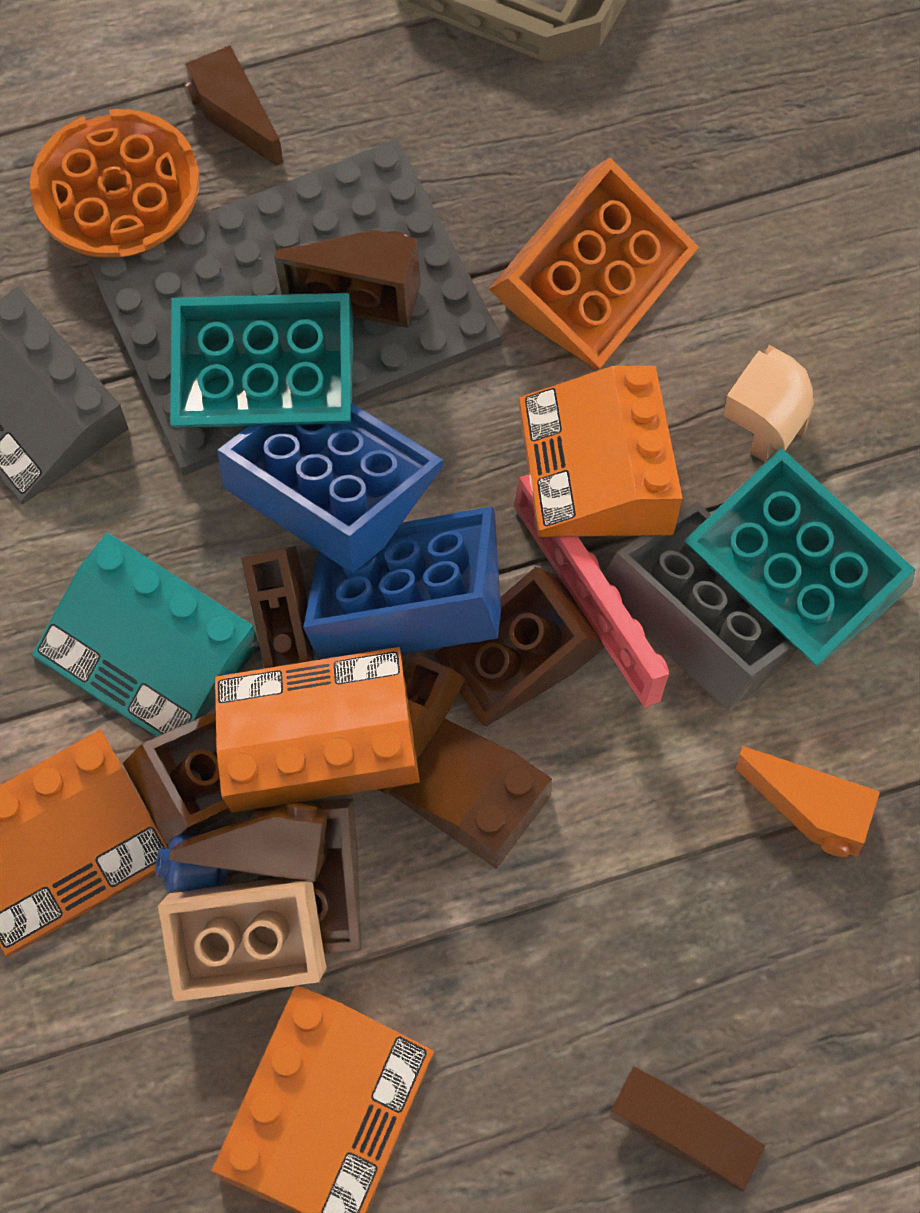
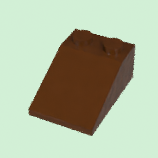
M371 230L276 250L274 259L281 295L349 293L353 317L408 328L421 286L416 238L409 237L398 231L387 233Z
M535 567L501 596V613L497 639L442 647L434 655L440 664L466 677L460 693L482 725L488 726L574 674L605 647L559 577Z
M216 711L142 743L122 763L166 845H169L170 840L174 836L181 834L190 835L231 813L221 794L216 742Z
M444 718L439 729L417 759L420 783L396 786L389 792L390 795L497 869L551 797L552 778L513 751Z
M349 798L296 802L316 807V814L328 815L320 873L315 882H313L324 953L360 951L358 847L354 800ZM288 804L256 809L252 814V818L277 809H287ZM257 874L258 881L281 878L278 876Z

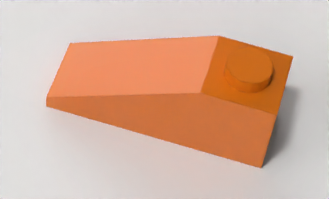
M742 746L736 770L811 842L820 844L823 851L836 857L846 858L849 855L858 857L864 845L880 791Z

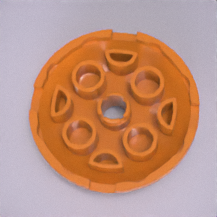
M110 109V115L99 116L89 120L82 116L68 123L46 142L34 162L30 177V192L35 213L44 229L55 240L80 254L96 258L114 259L147 252L164 243L181 228L196 202L199 191V170L189 142L167 121L150 113L131 109Z

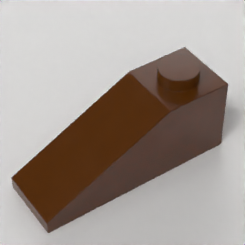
M231 45L185 63L189 80L183 82V86L191 105L199 104L207 120L277 166L284 163L280 139Z
M296 545L242 557L241 560L264 669L313 661L312 646L303 628L307 612V599Z
M290 803L287 805V809H277L180 841L170 850L169 861L315 882L321 868L328 815L316 814L317 808L311 805Z

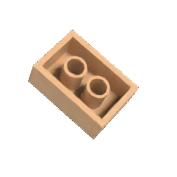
M281 877L169 893L158 905L174 1002L320 982L326 970L312 881Z

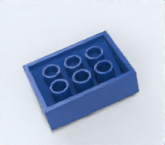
M353 403L351 405V423L248 426L218 449L224 489L352 574L385 547L443 467V459Z
M493 507L402 522L385 547L353 574L321 552H318L303 627L318 660L400 647L401 654L497 639L501 613L496 522Z

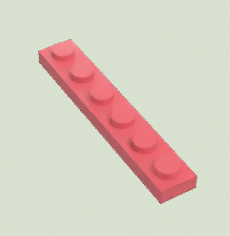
M529 475L519 477L514 508L644 708L661 702L669 676L665 660L661 655L654 652L645 638L641 624L636 619H632L622 604L619 591L615 586H610L600 571L597 558L593 553L586 550L578 536L538 537Z

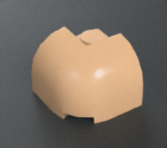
M768 345L765 354L758 351L728 393L723 417L754 433L750 451L751 455L766 462L774 449L778 451L782 448L786 451L796 435L803 438L814 404L813 387L806 369L791 356Z

